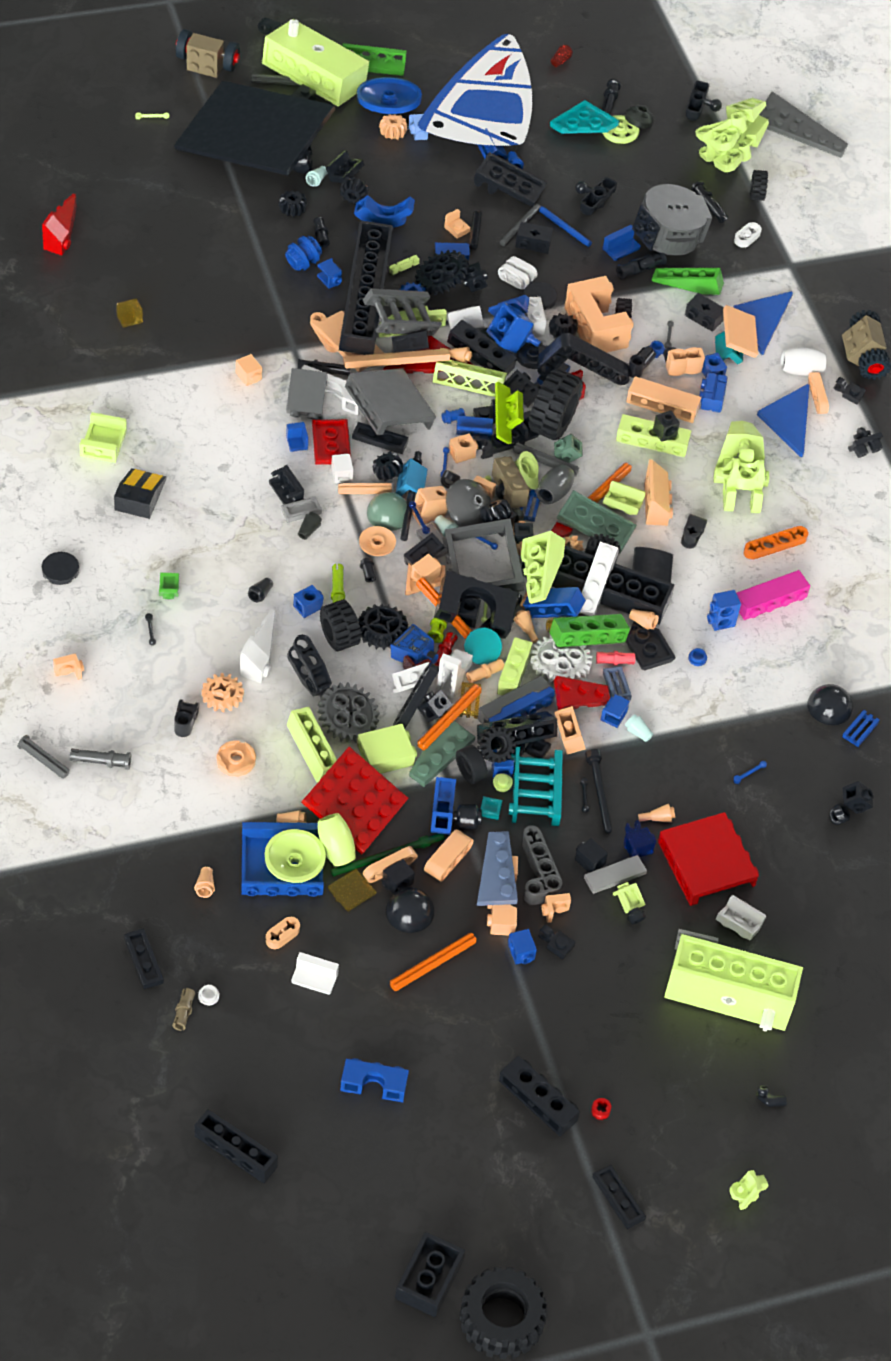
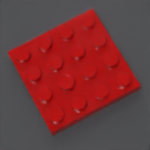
M349 746L301 803L320 819L339 813L350 828L355 850L362 855L409 798Z

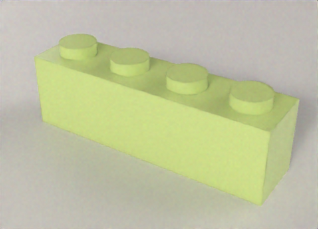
M310 707L292 710L287 727L318 783L337 759Z

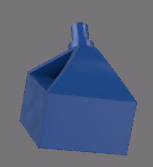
M503 302L486 330L500 347L513 353H517L526 342L532 343L536 347L541 344V341L532 334L534 324L520 309Z

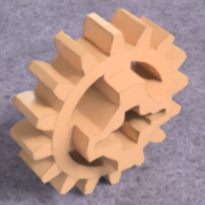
M221 673L220 677L213 674V679L208 677L207 683H203V702H207L208 708L214 706V711H217L218 708H221L222 712L225 711V708L232 711V706L238 707L239 702L243 701L244 689L242 688V682L238 683L237 677L231 679V674L227 677L224 676V673Z

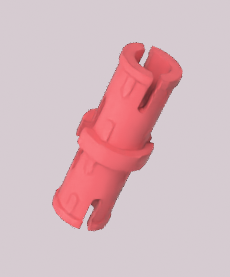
M618 651L597 652L596 664L607 663L613 664V666H618V664L634 665L635 653H622Z

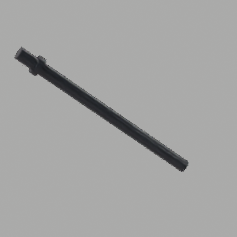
M416 451L413 460L422 465V453ZM410 489L408 490L407 508L404 514L400 537L402 541L408 540L415 492Z

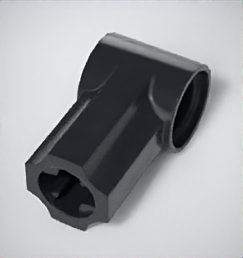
M649 346L643 347L636 355L630 357V377L642 376L643 370L656 356L653 348Z

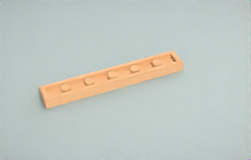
M448 349L344 356L343 363L345 368L348 369L449 361L450 353Z

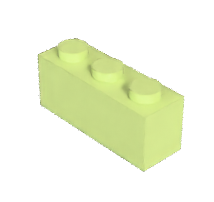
M514 637L499 679L497 694L503 696L520 687L531 656L533 642Z

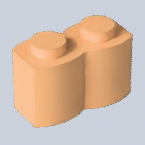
M692 347L686 350L673 349L668 351L666 361L668 375L680 376L685 373L698 374L702 372L705 359L702 348Z

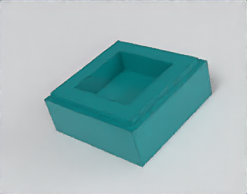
M483 796L481 804L482 817L499 820L503 800Z

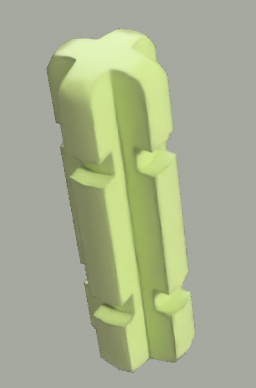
M413 255L410 259L406 258L390 265L389 272L391 275H395L407 270L412 265H418L420 259L417 255Z

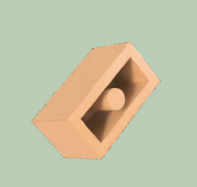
M573 706L555 711V717L557 718L567 755L585 750Z

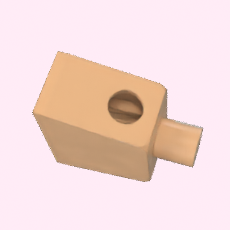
M435 486L418 489L412 515L419 525L434 521L439 515H446L447 491L444 487Z

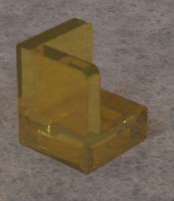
M137 299L117 303V317L122 327L143 323L142 309Z

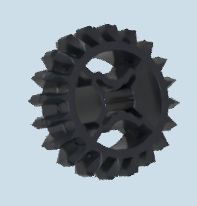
M381 603L380 606L374 604L372 608L367 607L366 611H362L361 616L358 618L363 643L368 642L369 647L374 645L376 650L378 647H382L383 650L386 647L391 649V644L408 629L407 618L403 615L402 610L398 611L397 606L391 608L390 604L384 606Z

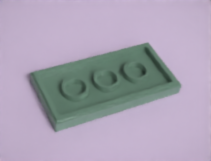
M575 490L572 491L557 516L558 520L589 537H594V534H598V536L603 534L604 537L609 535L610 539L612 537L615 538L614 542L618 541V545H620L619 553L622 552L637 526Z

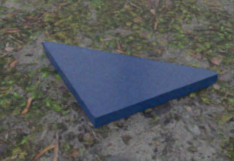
M792 291L734 305L733 307L755 316L758 351L761 355H764L792 298Z
M809 384L757 412V416L801 458L804 455Z

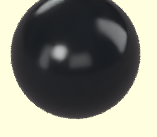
M825 684L819 686L810 694L807 707L812 717L817 721L827 725H839L850 718L853 703L849 693L844 688L835 684Z
M413 887L403 888L395 892L388 900L386 917L394 928L402 932H419L426 929L433 921V902L420 889Z

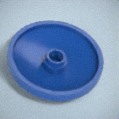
M382 77L371 79L362 83L357 89V100L360 105L368 110L383 114H400L412 111L421 104L422 92L417 85L399 78Z

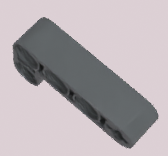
M533 825L527 826L523 832L522 847L535 875V879H531L526 883L523 897L527 904L537 905L544 903L545 897L548 895L560 894L562 879L541 830Z

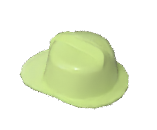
M523 451L514 463L528 487L537 489L539 484L537 460L532 453Z

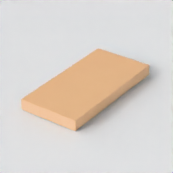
M342 310L315 324L314 328L343 357L363 355L339 351L344 318ZM375 344L374 354H382V353H384V352ZM361 367V368H355V369H356L358 372H361L362 370H364V369H366V368H368V367Z

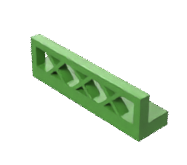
M343 43V47L353 50L355 54L369 61L368 72L404 76L406 50ZM362 52H369L371 55L364 56ZM380 53L385 54L386 57H385V58H380V57L378 56V54H380ZM400 55L403 57L402 60H397L394 56Z

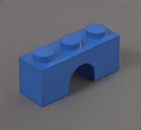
M346 1058L340 1091L361 1095L363 1086L366 1083L377 1082L383 1087L382 1099L403 1103L409 1070L399 1066L389 1067L377 1062L368 1063L356 1058Z

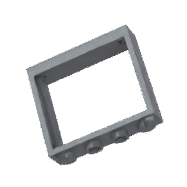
M511 519L445 530V537H442L444 548L448 549V553H445L446 562L451 564V568L448 571L459 573L453 541L504 533L514 578L490 583L499 587L510 588L517 592L524 591V579ZM467 596V597H474V598H476V599H479V597H476V596Z

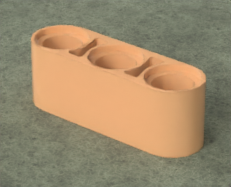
M458 829L454 830L427 861L424 871L437 880L443 881L467 854L474 840Z

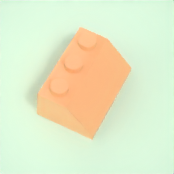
M649 459L644 481L646 524L668 526L669 518L672 519L673 508H670L672 494H669V491H671V480H668V472L654 460Z

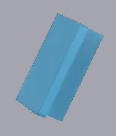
M410 458L403 464V472L398 477L395 493L400 496L409 489L417 494L419 488H425L428 469Z

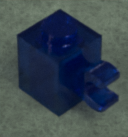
M638 820L635 821V828H631L629 823H626L623 845L630 858L636 855L640 858L652 854L656 845L654 834L650 833L648 827L640 829L641 824Z

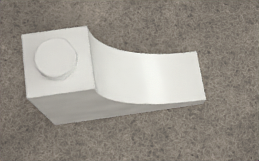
M457 649L454 650L451 656L443 653L440 659L436 692L442 690L449 699L454 700L466 678V673L471 669L473 655Z

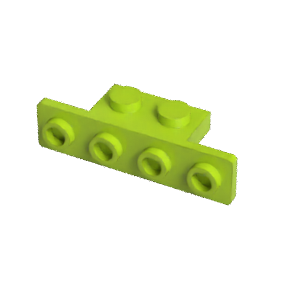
M496 382V437L509 445L512 443V429L524 421L523 393L517 390L511 395L509 387Z

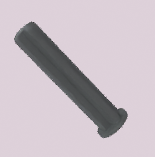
M28 735L20 739L17 745L19 749L23 748L59 777L64 779L68 776L69 768L30 740Z

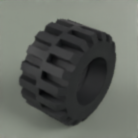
M343 599L321 607L320 622L329 645L336 652L360 643V625L353 608L346 600Z

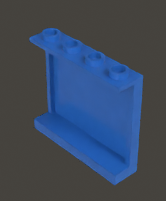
M242 822L241 895H308L311 897L323 895V869L317 876L308 881L292 883L274 876L265 863V848L272 837L285 830L299 829L310 832L319 839L318 823Z

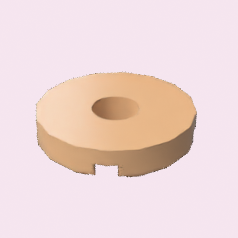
M233 740L226 742L219 748L217 764L223 773L230 776H242L249 773L255 766L256 754L250 744ZM237 755L240 756L241 759L235 761L231 759V757Z

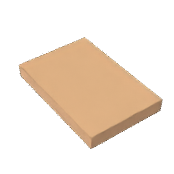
M726 305L723 308L726 347L755 358L758 355L755 316Z

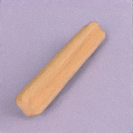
M391 483L338 484L339 494H381L392 492Z

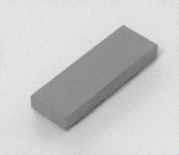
M636 855L587 873L584 879L594 894L646 875L647 870L639 856Z

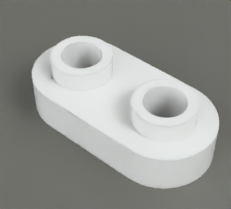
M757 223L746 224L735 234L734 243L739 247H748L760 237L761 226Z

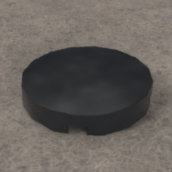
M534 282L524 289L523 295L541 297L544 310L549 307L552 308L556 303L557 292L547 283Z
M526 342L516 353L517 361L528 369H537V356L547 345L545 346L541 342L536 347L532 343Z
M54 552L48 555L43 560L41 566L43 577L48 579L50 583L57 585L72 582V579L77 578L80 570L78 560L68 552Z

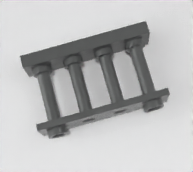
M371 288L363 298L365 305L376 307L381 319V323L376 328V333L412 334L426 331L427 335L431 336L442 325L441 322L431 321L424 305L430 298L428 292ZM383 306L390 307L394 319L387 318ZM397 307L405 309L409 320H402ZM412 308H418L423 321L416 320Z

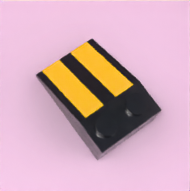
M131 468L116 490L114 510L150 519L167 477Z

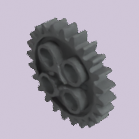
M347 682L345 687L342 683H339L337 687L333 685L330 689H327L320 698L321 700L318 703L320 708L317 713L322 714L318 718V720L324 721L322 727L329 728L326 733L333 732V738L340 736V742L346 738L348 743L352 739L357 743L358 734L374 731L377 728L376 725L379 722L377 717L380 713L375 711L378 705L372 704L375 698H368L370 692L364 694L363 687L358 690L357 684L350 687L349 682Z

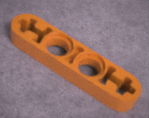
M796 526L749 541L745 545L744 556L754 560L801 545L807 541L809 532L803 526ZM780 538H786L789 542H781ZM764 543H770L773 547H765Z

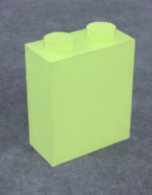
M403 724L358 734L357 747L361 757L380 774L414 766L415 757H417L416 748L410 743L409 731H405Z

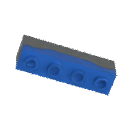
M541 675L480 707L478 720L483 724L536 713L539 709L549 707L553 703L555 690Z

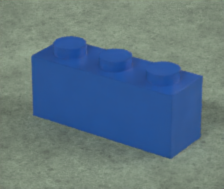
M578 587L550 588L546 600L531 604L527 596L523 606L526 611H530L531 618L577 617L586 600Z

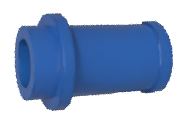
M463 408L452 411L445 410L441 414L442 421L450 424L452 421H456L458 416H465V411Z

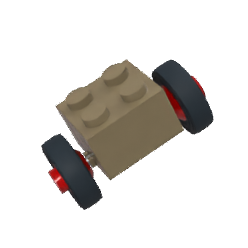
M183 29L176 41V56L181 59H187V70L217 78L222 68L230 72L235 70L240 59V45L236 42H229L224 51L223 40Z

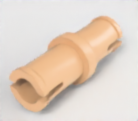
M499 658L494 662L482 664L480 668L467 672L468 682L473 684L483 678H490L492 674L503 670L504 662Z

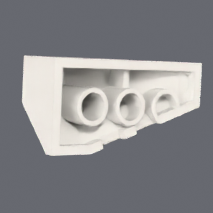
M271 609L263 619L261 627L256 628L255 635L249 637L241 651L240 676L258 683H262L263 679L268 677L271 671L269 665L275 610Z

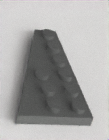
M773 91L766 99L765 108L759 114L768 119V130L841 158L848 143Z

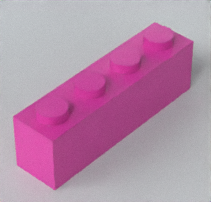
M800 570L737 592L736 594L741 602L739 613L744 620H747L749 618H756L758 615L766 612H772L776 608L788 606L795 601H802L808 596L810 584Z

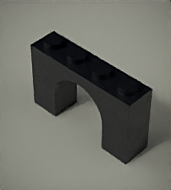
M446 571L441 581L434 618L452 623L457 615L460 599L465 596H476L484 600L490 608L491 619L489 629L496 632L500 638L506 639L511 631L518 592L510 588L496 586L490 582L486 583L477 580L474 577L463 576L454 571Z

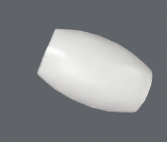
M793 348L782 352L781 369L787 373L809 376L810 372L822 373L825 371L826 355L821 351L811 348Z

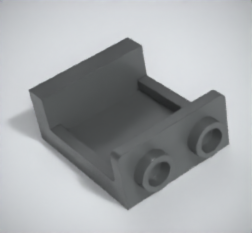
M292 368L286 411L291 417L303 415L313 420H317L318 417L322 418L328 378L327 372Z

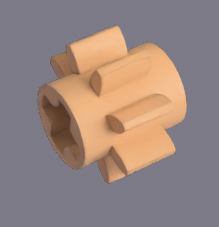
M578 536L565 537V546L570 548L573 546V549L584 551L583 541L577 540Z

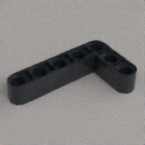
M563 333L558 336L537 356V372L542 376H547L553 369H557L569 359L617 385H626L630 380L629 365L626 362L570 333Z

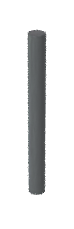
M536 203L499 241L500 245L505 246L518 232L520 222L527 223L539 211L541 206Z

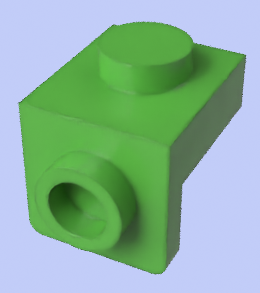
M160 572L159 596H163V599L178 597L179 573Z

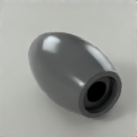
M560 465L548 471L538 485L536 492L538 499L547 505L561 500L573 485L575 478L573 470L567 465Z

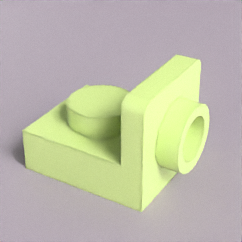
M628 882L617 886V891L613 892L614 896L618 895L625 913L636 907L640 908L646 905L636 883L631 885Z

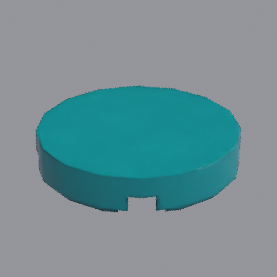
M485 627L477 628L466 637L464 650L468 654L473 655L472 662L474 664H489L496 661L500 656L502 642L498 634L492 629Z

